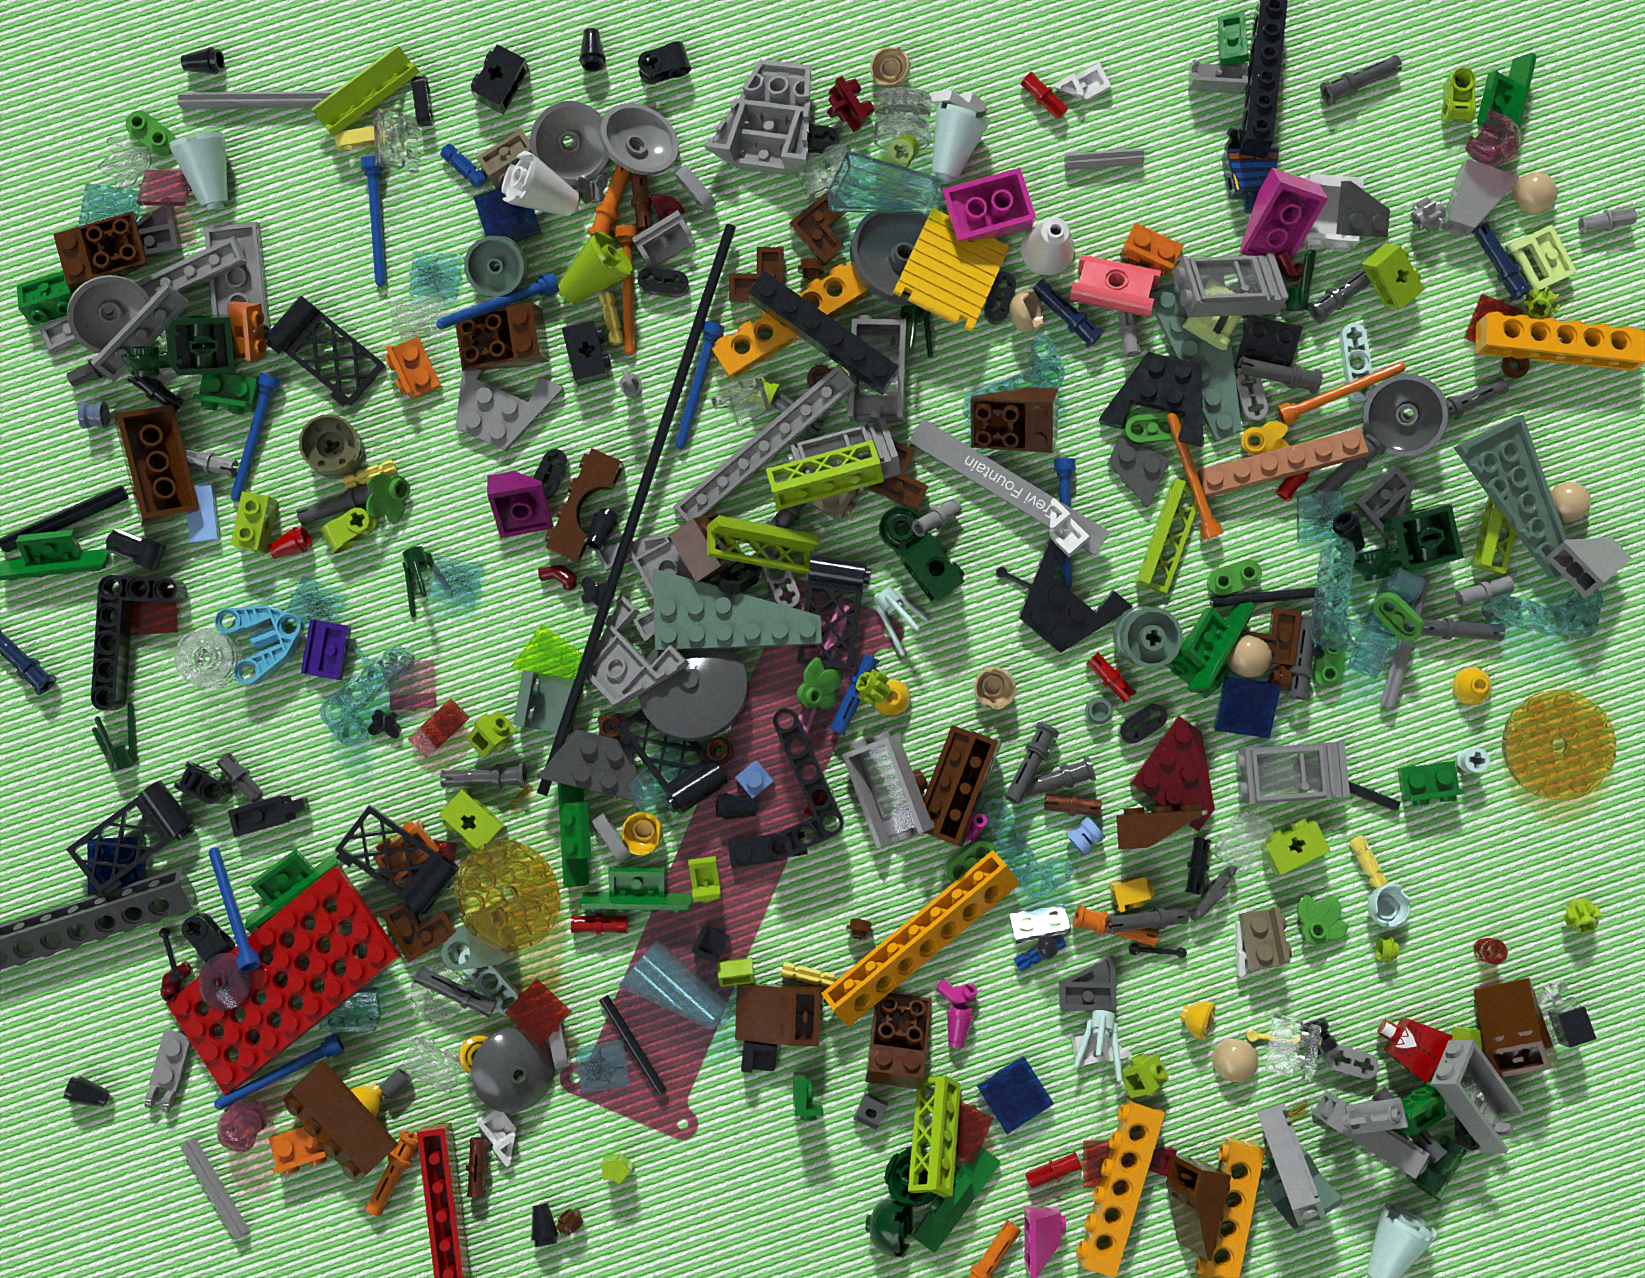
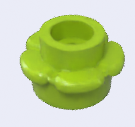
M1393 937L1379 938L1375 946L1377 960L1390 964L1393 959H1397L1399 945L1397 942H1394Z

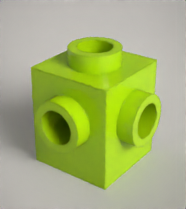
M497 710L490 716L485 713L474 722L475 727L465 739L484 759L496 750L499 753L505 750L512 743L510 737L516 732V729Z
M1145 1053L1138 1054L1129 1059L1130 1064L1121 1071L1122 1081L1131 1099L1143 1095L1147 1097L1159 1093L1162 1090L1160 1086L1169 1080L1166 1069L1157 1053L1146 1056Z

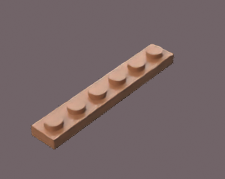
M1360 427L1198 470V476L1205 497L1210 498L1367 457L1369 451Z

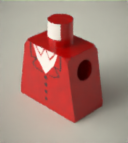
M1402 1017L1397 1025L1384 1019L1377 1030V1034L1388 1039L1384 1051L1413 1076L1426 1083L1429 1082L1440 1062L1448 1041L1453 1038L1448 1033Z

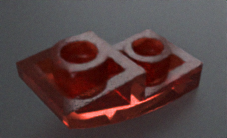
M450 698L408 740L427 759L470 717Z

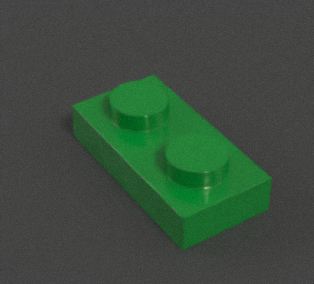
M1245 12L1217 17L1222 66L1248 62L1249 52Z

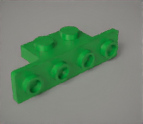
M1534 53L1514 58L1509 77L1497 71L1488 73L1476 124L1495 134L1490 159L1494 161L1514 156L1537 55Z
M73 529L18 535L16 544L23 558L2 560L0 562V581H14L29 577L41 578L55 574L68 575L82 571H99L106 568L111 553L106 549L82 551Z
M1247 602L1234 606L1226 620L1212 607L1203 610L1180 650L1199 668L1187 688L1191 693L1207 691L1214 685L1215 677L1220 668L1227 662V656L1232 647L1239 641V635L1243 627L1250 621L1255 604Z
M557 783L564 887L586 886L589 884L588 858H591L588 802H584L583 789Z
M295 849L251 881V887L266 903L246 917L245 928L249 932L255 928H260L273 915L281 911L335 866H341L340 860L336 858L337 852L313 868L305 857Z
M610 867L608 871L609 892H584L579 902L580 909H587L591 912L615 909L618 912H627L629 910H643L645 912L670 910L675 913H681L691 910L693 897L692 893H666L665 867Z
M1462 1077L1460 1084L1463 1088L1471 1084L1470 1077ZM1431 1081L1425 1087L1412 1091L1411 1095L1402 1099L1408 1127L1405 1128V1134L1416 1136L1446 1117L1444 1099L1437 1089L1430 1085Z
M977 1145L958 1173L954 1172L953 1196L942 1197L937 1195L928 1208L930 1211L913 1233L914 1239L935 1253L1000 1165V1160L981 1145Z

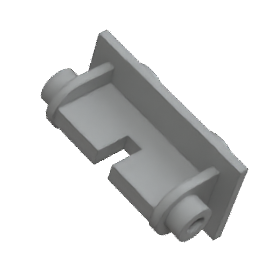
M1401 1097L1346 1105L1347 1115L1342 1117L1343 1126L1352 1130L1353 1135L1408 1127Z

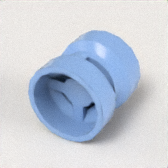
M1088 817L1081 821L1080 827L1077 830H1071L1066 835L1084 856L1091 851L1092 845L1100 843L1106 838L1102 831Z

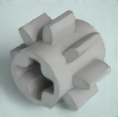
M1425 197L1413 206L1415 211L1411 213L1410 217L1413 225L1421 231L1426 228L1427 232L1430 233L1444 224L1442 218L1446 216V211L1439 200L1435 199L1430 202L1429 197Z

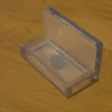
M762 378L738 381L711 399L714 410L732 407L738 427L747 425L770 410Z

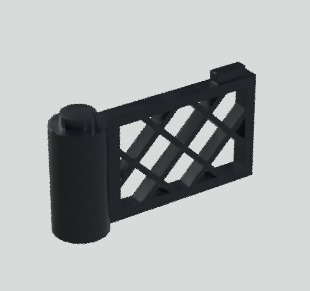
M301 295L265 336L269 339L266 344L278 354L284 351L333 391L330 397L342 407L346 403L352 406L386 366ZM323 321L331 327L332 338L317 339L316 329ZM336 332L339 333L342 337L336 338ZM337 342H350L353 348V356L338 357ZM332 343L334 357L319 359L317 344ZM313 344L314 359L302 360L296 355V352L302 345ZM357 349L364 355H357ZM359 359H370L377 364L369 374H359ZM354 360L355 375L340 376L338 361ZM334 362L336 376L323 377L320 375L319 363ZM315 363V370L308 364ZM365 378V380L360 384V379ZM356 379V390L350 397H347L341 392L340 380ZM329 381H336L337 388Z
M813 555L811 557L804 611L810 613L812 605L815 608L813 614H819L827 624L821 630V635L831 629L839 640L828 650H825L822 645H818L824 652L818 658L822 659L827 656L830 662L822 661L823 667L852 671V666H858L860 649H855L862 595L864 585L870 584L872 568H867V562ZM814 589L825 590L831 599L818 608L812 601ZM830 591L839 592V593H838L837 595L833 596ZM845 593L856 594L855 605L845 612L837 599ZM834 602L843 614L829 623L821 611ZM854 611L852 621L848 615ZM846 617L852 625V629L848 635L841 639L833 626ZM850 638V643H849V648H848L847 645H846L844 642ZM842 644L848 652L847 664L834 662L829 653ZM799 646L797 664L809 665L813 660L804 658L805 647L807 646Z
M642 709L618 724L620 730L616 734L625 746L630 744L665 791L667 795L665 803L671 812L675 813L677 811L682 815L727 784V779L720 767L711 761L697 741H688L691 745L688 746L686 741H683V744L667 742V735L665 734L663 741L647 738L649 726L652 724L648 719L642 718L645 716ZM634 722L646 724L644 737L632 735L627 727ZM646 743L662 746L660 759L648 757L645 752ZM666 747L681 750L679 763L663 760ZM685 750L696 752L702 761L696 765L683 764ZM662 765L678 768L677 777L669 783L661 775ZM682 769H686V770H687V771H685L684 773L681 774Z
M157 781L145 788L138 797L66 850L96 890L101 894L104 891L110 894L123 885L121 881L123 877L176 839L181 842L193 833L192 828L195 824L164 783ZM136 806L143 814L141 826L126 824L127 813ZM121 818V823H120V824H119V823H114V822H116L117 820H119V819ZM146 821H148L152 827H146ZM109 826L120 827L117 843L102 842L104 830ZM125 828L140 829L137 846L122 844ZM145 830L156 831L162 839L153 847L142 846ZM95 836H97V841H92V840H91V839H93ZM86 843L96 844L93 861L83 860L76 850ZM101 845L116 846L114 863L99 861ZM121 847L136 849L135 860L129 865L119 864ZM141 850H148L141 855ZM86 863L92 864V870H90ZM97 866H113L111 878L101 884L96 877ZM118 867H124L117 873Z
M370 804L335 848V851L338 852L336 856L338 860L348 867L355 864L406 901L405 907L417 916L420 913L425 915L428 913L460 871L459 866L450 858L433 850ZM369 814L380 820V831L365 833L364 820ZM384 824H386V825H387L388 827H390L391 829L385 830V825H384ZM360 827L361 833H359V834H354V833L357 831V829ZM386 834H400L403 837L404 847L388 849ZM382 835L384 850L368 852L366 837ZM362 838L364 853L352 854L344 848L350 839ZM407 840L414 845L408 846ZM421 849L429 855L424 863L411 865L410 850ZM405 851L407 866L391 868L389 853ZM385 854L387 869L375 870L370 866L369 856ZM365 857V862L359 858ZM418 869L417 872H416V873L414 874V876H413V875H412V870ZM408 870L409 882L402 889L393 883L392 873Z

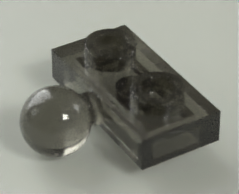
M1064 903L1010 914V922L1016 944L1039 939L1036 944V952L1039 957L1045 960L1054 958L1058 953V944L1050 937L1071 933V926Z

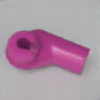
M979 813L974 816L965 841H973L979 838L987 823V818L984 814Z
M942 979L935 987L937 992L954 1005L970 1003L975 1000L978 994L977 987L973 984L953 987L945 979Z

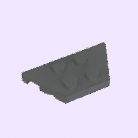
M574 730L566 743L558 749L551 761L537 776L538 779L638 803L642 802V794L630 744L625 746L621 740L581 730Z

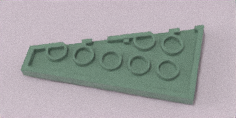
M1223 275L1200 276L1203 288L1209 279L1225 288ZM1173 283L1150 293L1149 298L1154 299L1152 310L1174 357L1201 363L1203 419L1214 442L1240 432L1242 428L1231 342L1227 350H1221L1182 327L1187 319L1185 308L1181 305L1180 291L1177 284ZM1220 316L1213 329L1215 333L1220 334L1228 320V316Z
M1516 415L1453 447L1549 578L1561 576L1562 574L1545 557L1561 545L1567 537L1524 416Z
M653 568L656 652L665 651L669 645L676 648L677 651L822 645L820 615L742 593L728 595L721 592L718 586L704 582H695L693 579Z

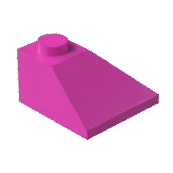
M1024 1207V1264L1030 1278H1037L1060 1245L1061 1233H1066V1218L1061 1216L1058 1207Z

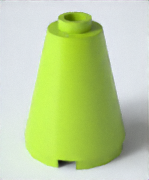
M596 231L589 237L558 283V293L566 303L578 304L628 278L631 274L630 272L633 270L630 259L621 247L616 250L611 245L614 240L604 232Z

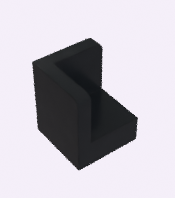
M705 924L691 952L717 964L730 936Z
M1580 1006L1562 1013L1554 1010L1548 1012L1560 1045L1571 1048L1597 1039L1585 1007Z
M744 1041L741 1072L752 1073L753 1070L775 1071L778 1044Z

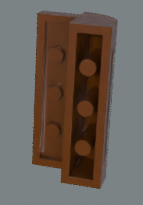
M954 725L951 726L923 798L929 817L934 822L935 827L923 833L963 847L1002 745L1000 741L974 731L970 732Z

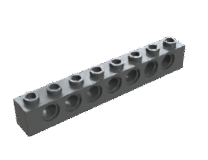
M182 867L119 887L110 894L103 892L102 894H96L1 924L0 971L14 965L21 966L36 958L49 957L56 952L68 948L75 949L90 941L103 940L109 935L122 931L128 932L147 923H157L166 917L185 914L193 909L196 892Z

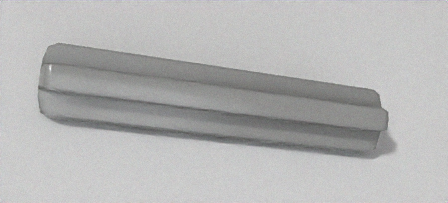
M1142 148L1070 153L1065 155L1064 165L1067 170L1141 165L1144 162L1145 156Z

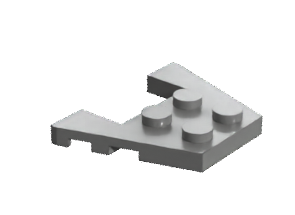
M484 370L462 371L455 428L506 452L530 427V424L564 390L562 386L540 377L529 402H526L479 381Z
M670 533L632 541L626 561L632 558L653 598V568L694 580L670 539ZM620 543L602 546L600 550H595L606 571L612 568ZM654 609L633 620L645 642L650 641L655 635Z
M622 594L619 595L615 602L618 605L613 615H609L605 622L607 627L598 642L587 675L590 681L617 708L690 664L671 645L666 648L652 665L622 634L640 611Z

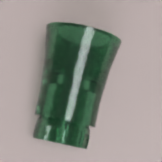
M1446 1134L1442 1135L1438 1143L1448 1152L1435 1164L1428 1157L1427 1168L1422 1174H1418L1416 1179L1408 1174L1406 1175L1414 1185L1438 1201H1441L1447 1185L1463 1162L1461 1159L1467 1153V1150L1460 1143Z

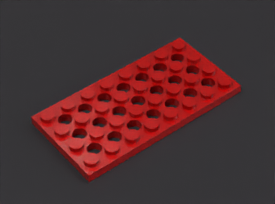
M335 866L247 937L250 948H254V951L258 952L262 963L258 968L251 970L252 977L249 982L243 980L242 972L238 970L236 958L238 957L237 953L239 950L238 946H236L179 992L173 1002L166 1003L224 1095L240 1087L402 957L341 866ZM334 898L337 901V909L331 914L327 910V902L329 899ZM310 915L316 920L315 928L312 931L308 930L305 924L307 917ZM347 920L351 922L353 927L349 936H345L342 932V925ZM289 932L293 934L295 939L291 948H288L284 943V938ZM324 938H328L331 942V949L328 953H324L320 947L321 941ZM361 943H364L368 948V954L364 959H361L357 954V948ZM266 950H270L273 954V961L270 965L265 964L263 960ZM303 955H306L310 961L309 967L305 971L299 966V960ZM340 960L346 964V972L343 976H339L336 972V964ZM282 972L288 977V983L284 988L278 983V977ZM317 978H321L325 983V988L320 994L314 988ZM224 984H227L231 990L230 996L227 999H224L221 995V988ZM261 989L267 995L266 1002L263 1005L257 1001V993ZM296 995L301 996L303 999V1007L299 1011L293 1006V999ZM203 1001H206L209 1005V1013L206 1016H203L200 1012V1005ZM238 1007H242L245 1010V1018L242 1022L236 1019L235 1013ZM275 1012L279 1013L282 1018L281 1025L278 1028L274 1027L271 1021ZM217 1024H221L224 1028V1035L221 1039H218L214 1033ZM254 1029L260 1034V1041L257 1045H254L250 1040L251 1032ZM233 1046L239 1052L236 1062H233L229 1057V1051Z

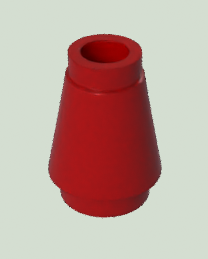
M293 527L268 544L269 553L274 559L307 552V548L312 546L311 537L304 527Z

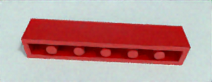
M452 1122L424 1126L417 1132L434 1278H471Z

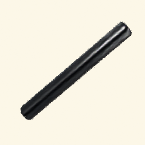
M118 485L0 538V549L5 552L17 549L16 540L18 535L54 532L123 502L129 498L127 490L124 486Z

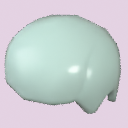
M1382 885L1373 890L1368 898L1367 907L1369 914L1382 927H1397L1406 921L1410 913V897L1405 895L1400 885Z

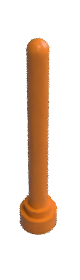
M618 225L615 227V239L618 240V244L621 245V248L632 264V238L637 235L636 226ZM632 271L628 278L622 280L624 353L627 356H632L635 353Z
M1398 362L1301 403L1289 404L1287 402L1277 406L1279 417L1285 425L1293 424L1296 422V419L1300 418V414L1405 371L1406 366L1403 362Z
M1170 412L1167 415V420L1202 520L1200 524L1202 529L1199 530L1202 540L1223 534L1221 524L1217 523L1216 518L1213 519L1188 444L1178 441L1181 430L1178 415L1175 412Z

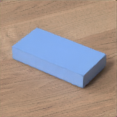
M212 485L194 487L199 510L187 515L190 542L194 544L220 540L215 488Z

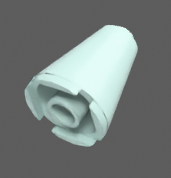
M942 103L938 104L932 172L936 174L935 179L946 183H951L952 179H958L988 127L990 121L988 117L983 116V119L980 120L975 118L977 112L952 104H947L945 109Z
M221 132L195 134L196 137L187 139L185 136L170 142V150L200 206L207 207L208 211L223 209V203L228 202L224 134Z
M1386 1203L1381 1210L1367 1267V1273L1370 1275V1278H1401L1435 1241L1438 1235L1433 1227L1431 1231L1424 1227L1426 1221L1413 1212L1398 1205L1393 1210L1389 1208L1390 1203Z

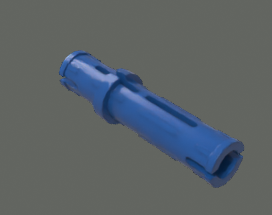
M867 654L863 655L855 675H851L849 679L851 681L850 686L829 729L845 736V732L861 701L857 697L860 691L857 690L855 693L857 680L864 671L871 673L872 669L875 670L880 662L879 660ZM852 697H854V699H853V701H852V703H851V705H850V707H849V709H848V711H847V713H846V716H845V718L843 719L844 713H845V711H846V709H847V707H848V705H849V703H850Z

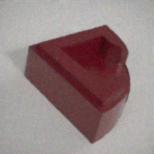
M667 194L650 195L660 221L677 210L680 214L686 213L680 202L674 197Z
M1173 1147L1155 1149L1148 1170L1168 1176L1172 1155H1176L1177 1149Z

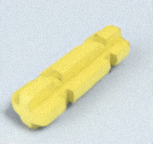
M612 292L602 293L599 295L601 307H603L602 313L606 330L609 332L607 334L611 346L624 343L622 331H620L621 325L617 308L614 306L616 304Z
M388 460L382 462L381 466L377 464L357 471V474L345 475L343 481L347 489H357L359 485L365 486L368 480L377 474L382 473L389 477L398 473L394 461Z
M1357 836L1350 840L1349 844L1353 851L1357 852L1356 857L1366 875H1369L1368 880L1371 886L1377 889L1387 884L1384 873L1379 871L1381 868L1372 850L1367 848L1368 843L1365 837Z
M787 962L783 964L781 976L784 978L792 979L793 977L796 978V981L816 986L821 984V987L825 988L833 984L836 978L832 973L824 972L823 974L820 973V970L800 965L795 967V964Z

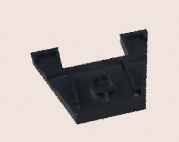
M1148 352L1099 418L1100 424L1124 430L1132 404L1175 412L1176 414L1185 415L1178 441L1203 447L1201 363Z
M1049 538L1017 618L1056 651L1062 653L1121 616L1133 606L1116 591L1112 590L1098 608L1093 611L1053 577L1054 573L1068 556Z

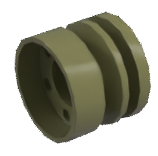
M334 414L317 416L303 427L299 436V450L303 459L321 476L329 479H343L345 475L354 474L361 467L365 457L364 443L358 432L344 418ZM332 445H335L339 451L335 455L330 448Z

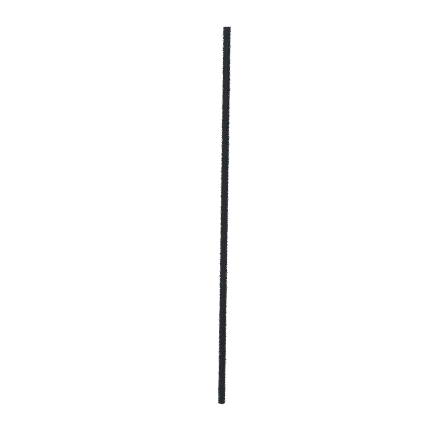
M732 224L725 225L546 765L566 742L736 230V226ZM541 779L537 793L548 796L552 782Z

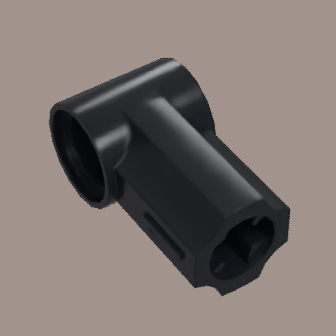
M115 528L108 535L105 542L107 551L123 558L131 559L133 563L157 571L167 547L144 537L141 539Z

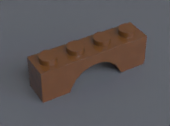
M591 448L589 454L585 453L579 464V468H581L578 478L574 477L568 487V493H570L566 503L562 502L557 511L556 517L559 519L555 528L551 527L545 537L546 548L549 551L578 564L588 546L586 544L588 536L584 533L580 524L581 507L592 494L602 490H613L624 468L622 461Z

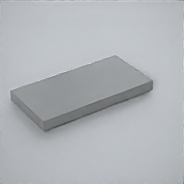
M256 221L204 228L206 249L234 236L237 238L247 260L246 264L209 281L212 315H228L227 303L232 301L262 303V313L265 318L264 330L271 329L260 224Z

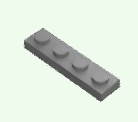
M166 283L91 361L92 365L115 382L129 368L124 363L121 355L131 353V347L150 346L165 330L169 317L179 316L190 304L189 301Z

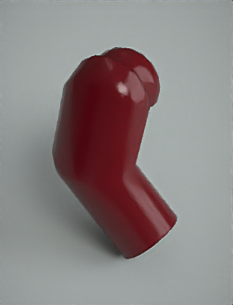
M1287 250L1276 253L1275 258L1282 274L1293 282L1299 281V278L1302 277L1303 264L1296 263L1294 265Z
M558 564L538 568L540 581L556 579L563 584L562 587L566 591H571L577 586L575 573L564 565Z
M187 961L177 966L178 971L183 974L182 979L193 973V969ZM172 970L165 973L162 978L160 994L166 1002H173L180 991L181 981L173 982L170 979Z

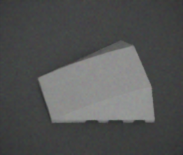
M760 59L743 85L742 94L739 98L734 99L730 105L731 111L725 120L721 119L716 127L717 132L715 136L707 141L704 146L705 149L738 169L788 175L805 165L808 157L811 65Z

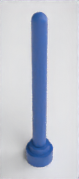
M364 156L361 158V170L368 179L375 283L377 286L382 287L386 284L378 176L383 171V159L379 156Z
M546 273L539 276L535 284L439 318L436 321V326L439 329H445L538 294L541 296L554 295L559 291L558 281L553 273Z
M705 321L702 329V338L705 340L675 443L676 447L680 450L684 449L687 444L711 359L714 343L723 337L725 329L724 326L710 321Z
M260 373L257 382L260 385L258 390L261 393L231 492V499L234 502L240 501L242 491L244 492L271 395H275L276 390H279L282 379Z
M1054 459V471H1057V476L1060 480V502L1071 508L1070 476H1073V471L1076 470V459ZM1072 556L1068 557L1061 565V583L1068 589L1072 587Z
M212 847L208 854L239 952L236 958L238 970L240 972H248L258 968L262 963L258 952L254 951V948H250L220 850Z
M336 1032L325 1037V1041L321 1042L320 1047L216 1099L214 1102L215 1108L223 1109L325 1056L327 1058L331 1056L335 1058L345 1053L341 1039Z

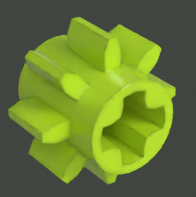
M1548 286L1545 290L1540 291L1535 287L1531 292V296H1527L1523 302L1529 305L1525 315L1530 314L1534 319L1551 318L1553 316L1552 312H1558L1561 306L1555 303L1559 294H1553Z
M872 669L871 673H863L856 683V688L860 691L857 697L872 706L876 702L882 703L890 694V686L886 684L889 677Z
M1584 898L1570 901L1565 908L1567 913L1562 915L1567 927H1572L1573 931L1577 930L1579 933H1589L1595 930L1599 924L1597 918L1602 917L1598 905H1593L1591 900L1587 901Z

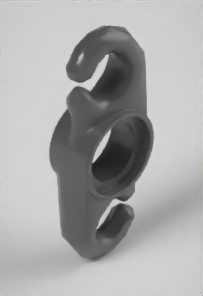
M1235 865L1224 869L1205 888L1203 895L1200 896L1202 900L1198 904V908L1191 913V920L1201 919L1222 899L1227 891L1226 885L1230 881V877L1234 876L1237 872Z

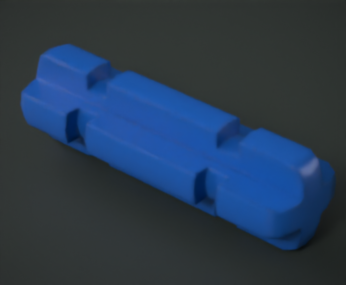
M448 143L441 149V157L447 162L451 161L450 165L465 179L469 178V182L475 188H479L485 183L486 175L479 169L475 170L477 167L461 152L458 154V149L452 144Z
M1056 934L1049 938L1050 941L1047 942L1045 940L1029 949L1027 954L1024 955L1022 953L1015 957L1014 962L1017 968L1023 972L1029 969L1031 964L1035 965L1053 955L1055 950L1058 952L1065 948L1067 945L1062 935Z

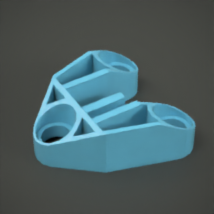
M266 605L222 609L216 614L214 620L215 626L220 632L231 635L249 630L254 631L273 623V626L251 634L250 640L256 650L280 641V644L240 661L235 667V678L241 684L257 685L263 682L293 659L305 628L302 618L298 615ZM227 614L234 615L236 623L231 629H225L222 625V619ZM293 618L297 622V629L292 634H287L285 632V623L288 619ZM246 665H252L255 668L256 673L251 680H245L242 677V669Z

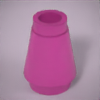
M964 1004L950 1005V1010L947 1011L949 1046L963 1048L965 1046L974 1019L972 1007Z

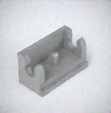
M1193 59L1189 65L1188 91L1242 94L1248 84V76H1245L1248 63H1241L1240 66H1222L1217 64H1201L1200 60Z
M678 210L632 238L636 250L647 267H657L695 243L692 237L693 234Z

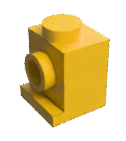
M1137 876L1109 884L1115 909L1118 912L1126 911L1125 905H1128L1129 909L1144 906V900L1155 896L1152 882L1150 880L1147 881L1145 876Z

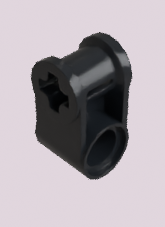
M680 41L671 42L665 46L645 51L638 58L640 78L643 82L650 85L685 76L692 69L684 44Z
M190 761L185 763L187 768L180 781L175 782L174 787L208 804H224L230 800L233 790L229 782L212 774L209 770ZM214 785H218L220 789L217 798L212 796Z
M197 913L187 918L182 924V934L209 966H213L236 947L231 937L219 927L209 914ZM200 922L202 926L199 929L200 931L197 932L194 928L197 925L196 923Z

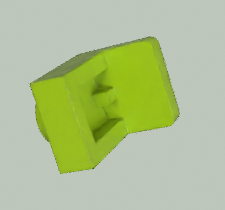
M716 856L689 859L688 866L693 902L701 901L708 903L715 899H720L721 884Z

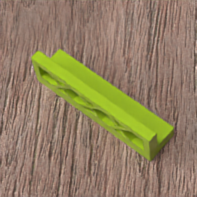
M396 45L311 108V110L334 137L420 72L409 61L402 49Z
M873 440L766 469L777 511L884 482L881 463ZM870 451L872 456L863 460L855 458L859 453ZM839 459L844 461L842 465L837 467L829 465L833 460ZM811 466L817 468L814 473H802L805 468ZM782 474L790 476L785 481L775 483L774 476Z
M1175 478L1170 483L1135 582L1138 585L1163 594L1168 593L1197 511L1195 499L1191 507L1185 510L1181 509L1179 501L1182 492L1192 496L1193 493L1191 488L1185 485L1186 481ZM1189 511V514H1188V517H1187V520H1186L1184 513H1186V512ZM1180 516L1184 524L1183 531L1173 536L1170 530L1173 518ZM1178 537H1180L1179 542H1178V545H1177L1175 539L1178 538ZM1171 541L1175 554L1173 558L1164 561L1161 556L1163 546ZM1169 562H1171V565H1170V568H1169V571H1168V568H1167L1166 564L1169 563ZM1162 567L1166 575L1163 586L1151 582L1155 569Z
M1489 496L1471 567L1505 575L1516 533ZM1503 523L1508 532L1506 538L1499 542L1498 536L1501 524ZM1495 549H1497L1502 557L1499 567L1492 565Z
M720 515L707 525V556L797 573H809L810 551L819 545V534ZM715 537L723 538L730 548L727 551L715 549ZM741 542H746L753 548L755 553L753 555H745L738 545ZM772 547L780 557L777 560H772L763 549ZM791 551L802 553V565L795 564L788 554Z
M947 1076L926 1077L923 1080L921 1089H917L908 1191L911 1193L933 1192L942 1197L953 1196L961 1083ZM935 1085V1094L928 1101L926 1099L927 1086ZM931 1112L933 1114L932 1123L926 1129L923 1126L924 1118ZM928 1139L930 1151L923 1157L921 1147ZM926 1168L928 1171L927 1184L918 1185L919 1174Z

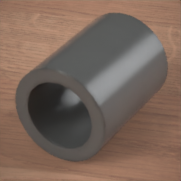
M398 1067L380 1085V1089L387 1097L393 1100L412 1079L405 1070Z

